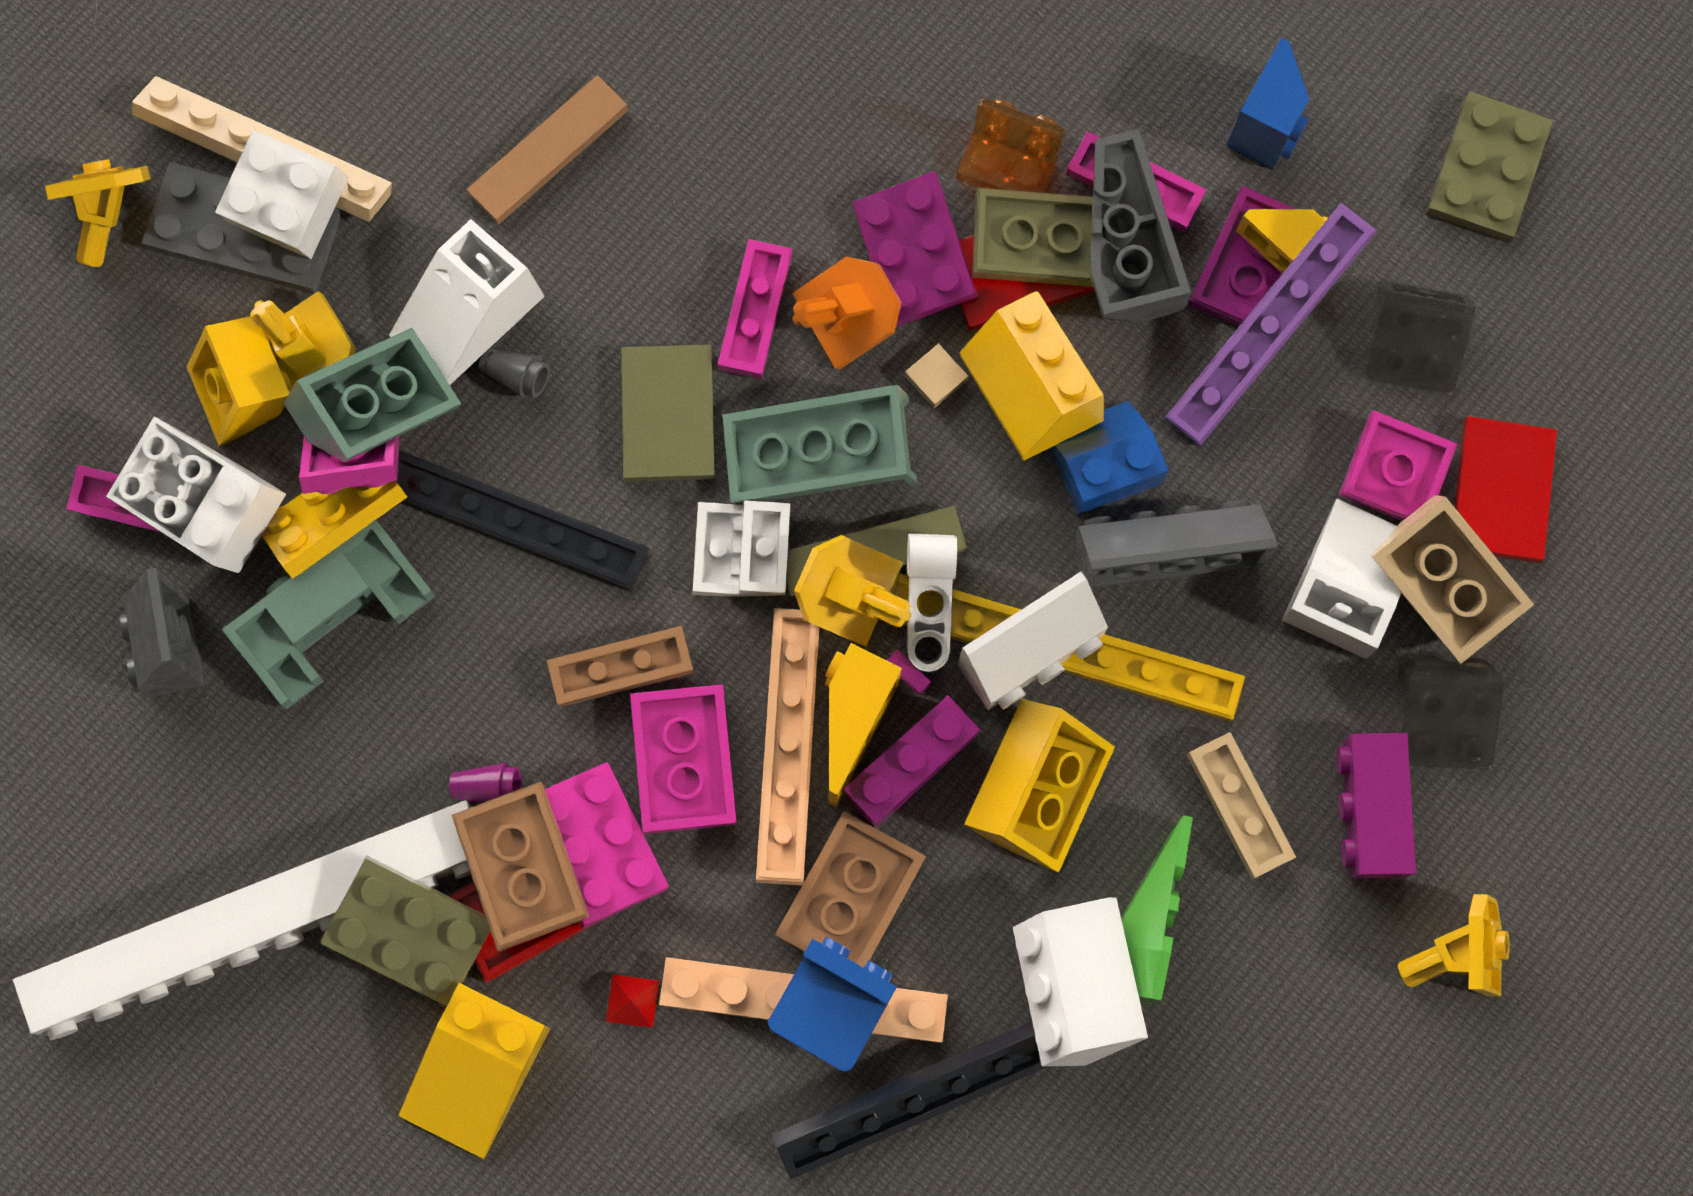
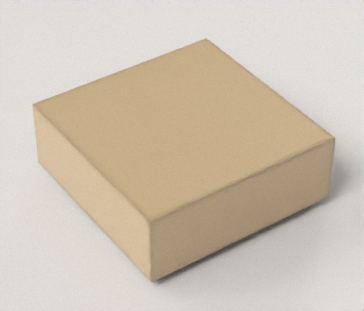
M937 344L907 369L904 375L933 408H936L968 381V375L940 344Z

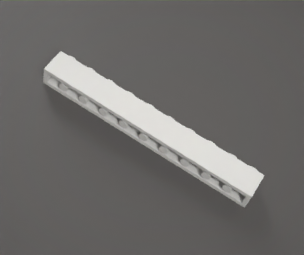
M466 800L13 979L30 1033L43 1036L48 1035L49 1040L65 1037L78 1030L76 1025L78 1022L93 1016L95 1022L113 1018L124 1012L122 1005L136 999H140L141 1004L158 1000L169 994L167 987L184 980L187 986L203 982L214 976L212 969L229 962L232 968L253 962L259 958L257 951L274 944L277 950L291 947L304 940L302 933L319 926L322 932H325L366 855L433 889L438 887L437 879L452 873L455 874L457 879L471 875L451 815L469 809L472 806Z

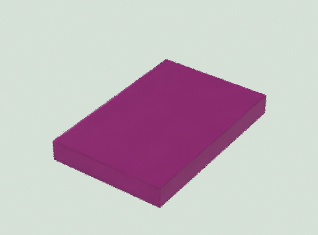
M1241 186L1188 303V306L1236 327L1242 324L1282 275L1278 269L1236 232L1242 217L1249 209H1295L1244 186Z

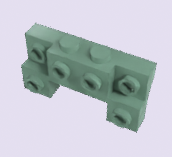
M375 520L294 579L290 578V576H284L275 581L267 589L268 595L222 630L277 701L287 710L324 682L303 655L305 650L375 597L380 600L399 625L431 601L435 595L385 530Z

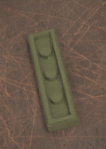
M954 505L843 535L902 561L901 569L907 568L908 534L955 535L957 537V554L967 550ZM831 539L788 550L786 584L791 599L796 598L794 589L812 548Z

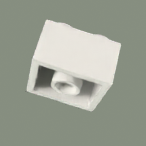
M253 130L215 213L233 226L312 259L348 177L335 165Z

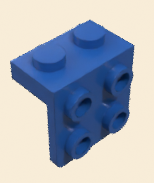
M825 937L821 944L812 938L803 954V960L771 1014L768 1025L774 1033L840 1071H849L857 1061L897 986L889 982L893 975L882 967L867 961L863 968L849 960L847 957L851 951L840 943Z

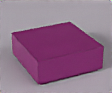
M898 649L886 660L902 668L900 678L916 694L924 695L935 684Z

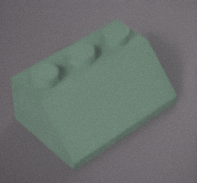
M413 328L297 380L284 402V405L307 441L343 462H347L452 411L461 404Z

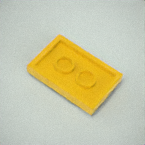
M396 481L388 482L383 486L375 488L365 486L342 488L331 494H320L318 492L303 494L302 492L286 505L278 507L262 537L286 572L294 579L406 499L407 496Z

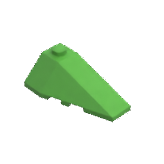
M1183 815L1176 822L1121 916L1141 1005L1151 1006L1162 1000L1173 944V937L1164 935L1166 928L1172 927L1174 917L1178 912L1180 897L1179 892L1174 890L1175 881H1181L1185 869L1193 817Z

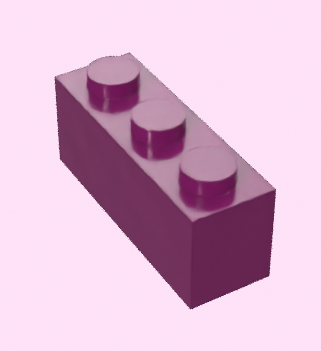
M948 695L843 789V797L867 824L878 828L977 739L980 729Z
M1350 734L1342 741V746H1338L1336 750V769L1338 774H1344L1345 793L1339 794L1338 811L1340 820L1346 821L1347 839H1343L1341 843L1342 865L1344 868H1349L1350 879L1408 878L1416 874L1408 734Z

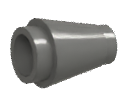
M490 347L481 356L479 362V370L486 373L523 398L529 395L538 397L544 391L550 375L549 364L543 362L540 355Z

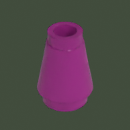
M506 762L461 772H452L449 782L452 800H466L476 804H482L522 789L520 769L518 767H509Z

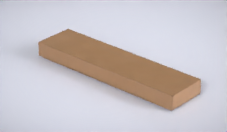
M598 75L595 76L466 189L468 195L499 225L627 113L628 105Z

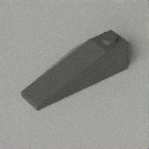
M1136 129L1096 139L1090 277L1103 318L1143 322L1184 311L1191 290L1140 131Z

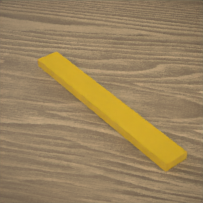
M899 573L890 593L908 601L909 577ZM952 589L950 639L969 644L1021 609ZM934 590L922 592L917 598V609L925 615H933L939 612L943 604L941 594ZM1105 634L1099 638L1103 645L1092 654L1081 660L1075 654L1061 663L1065 669L1064 673L1228 722H1232L1245 679V676Z

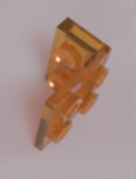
M981 98L977 106L973 135L958 168L956 178L981 188L1045 193L1058 162L1065 129L1059 127L1049 117L1043 115L1030 116L1019 112L1007 101L1001 99L990 101Z

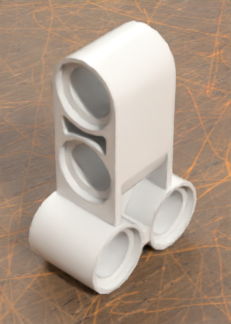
M908 534V602L911 605L909 612L912 615L910 620L907 621L906 647L910 661L922 671H936L943 667L950 653L952 583L956 577L957 537L955 535ZM926 590L937 591L943 599L941 609L933 615H925L917 609V598ZM923 637H934L941 644L940 654L931 661L919 659L915 654L917 642Z

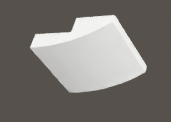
M744 500V505L698 502L692 595L736 597L785 595L790 503Z

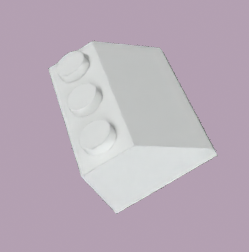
M1079 572L962 648L957 665L987 710L998 704L1002 710L1010 707L1026 695L1022 688L1038 679L1041 685L1047 683L1065 670L1061 665L1062 662L1075 654L1081 660L1103 645L1099 638L1104 635L1108 626L1083 573Z
M1109 897L1044 911L1013 927L1042 1066H1085L1148 1038L1116 898Z

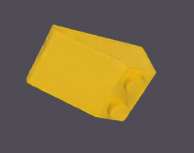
M850 643L845 655L838 651L836 652L825 675L827 677L825 685L829 687V804L835 807L838 806L843 796V789L851 781L899 686L902 670L901 667Z
M459 983L436 1026L398 1116L485 1159L551 1028Z

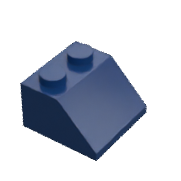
M1283 38L1280 39L1242 107L1226 145L1272 170L1280 156L1286 159L1290 158L1309 121L1308 117L1302 115L1309 97L1289 41Z
M1129 401L1104 409L1103 422L1050 448L1077 515L1159 486L1169 471L1152 429Z

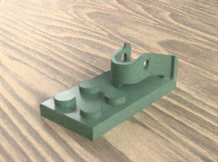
M898 385L723 414L730 502L732 504L744 505V500L765 502L903 479L910 486L917 485V475L910 469L904 408L909 403L908 394Z

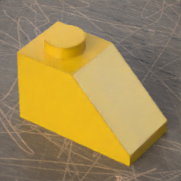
M1249 209L1243 215L1236 232L1283 274L1328 217H1321L1314 210Z

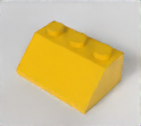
M1038 291L997 310L959 352L961 360L1023 461L1104 421V395Z
M1021 699L964 825L1000 847L1052 871L1059 872L1115 746L1062 708Z

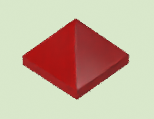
M612 975L606 1022L653 1028L660 981Z

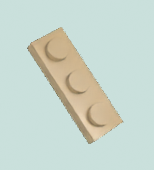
M1231 732L1187 754L1252 880L1296 858Z

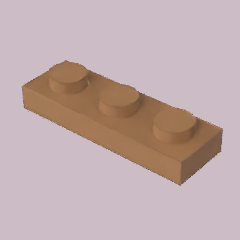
M682 626L546 660L559 708L694 673Z

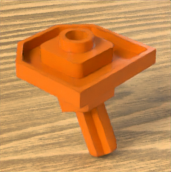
M846 256L792 293L797 301L793 306L795 315L792 317V320L797 326L803 325L805 328L811 327L834 368L840 370L895 333L902 302L880 264Z

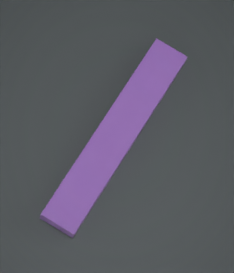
M1340 203L1165 418L1201 446L1374 237L1377 230L1344 204Z

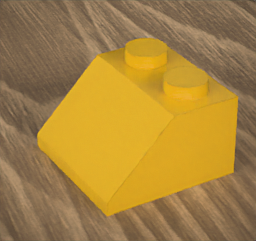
M251 316L205 326L187 364V370L219 446L229 444L279 416L285 407L284 402L291 391L289 377L284 370L279 369L270 338L252 321Z

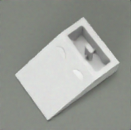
M469 220L437 250L389 336L392 337L413 328L450 385L545 296L528 268L474 221Z
M153 417L106 497L210 564L239 573L286 493L159 418Z
M1336 499L1282 621L1360 657L1368 658L1378 649L1401 594L1371 555L1397 526L1342 500Z

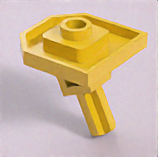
M109 159L82 164L84 173L73 175L71 180L45 186L48 200L73 196L78 220L83 221L76 255L77 262L91 267H101L103 265L110 228L117 226L125 185L150 180L148 166L124 170L123 166L111 168Z
M319 291L285 314L270 300L266 302L263 300L257 301L254 304L255 308L250 313L252 321L270 338L275 350L274 357L279 369L287 373L291 383V390L297 380L355 354L356 348L325 296Z
M843 535L812 548L794 589L803 619L864 646H867L878 619L895 627H901L905 621H909L912 614L909 612L911 605L908 601L890 592L903 562Z
M1473 894L1468 925L1435 939L1436 946L1400 961L1398 964L1400 976L1408 987H1415L1439 975L1450 972L1453 974L1469 975V989L1485 996L1501 997L1502 960H1508L1510 942L1508 931H1502L1497 900L1490 895Z

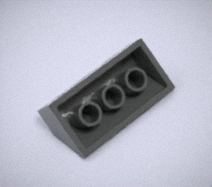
M1245 500L1228 501L1220 504L1219 509L1202 511L1201 506L1197 505L1185 506L1174 510V515L1157 517L1155 511L1137 512L1131 514L1129 520L1112 522L1111 517L1108 516L1094 517L1085 520L1084 526H1078L1074 535L1079 572L1083 573L1091 589L1262 568L1277 548L1276 537L1261 504L1247 506Z

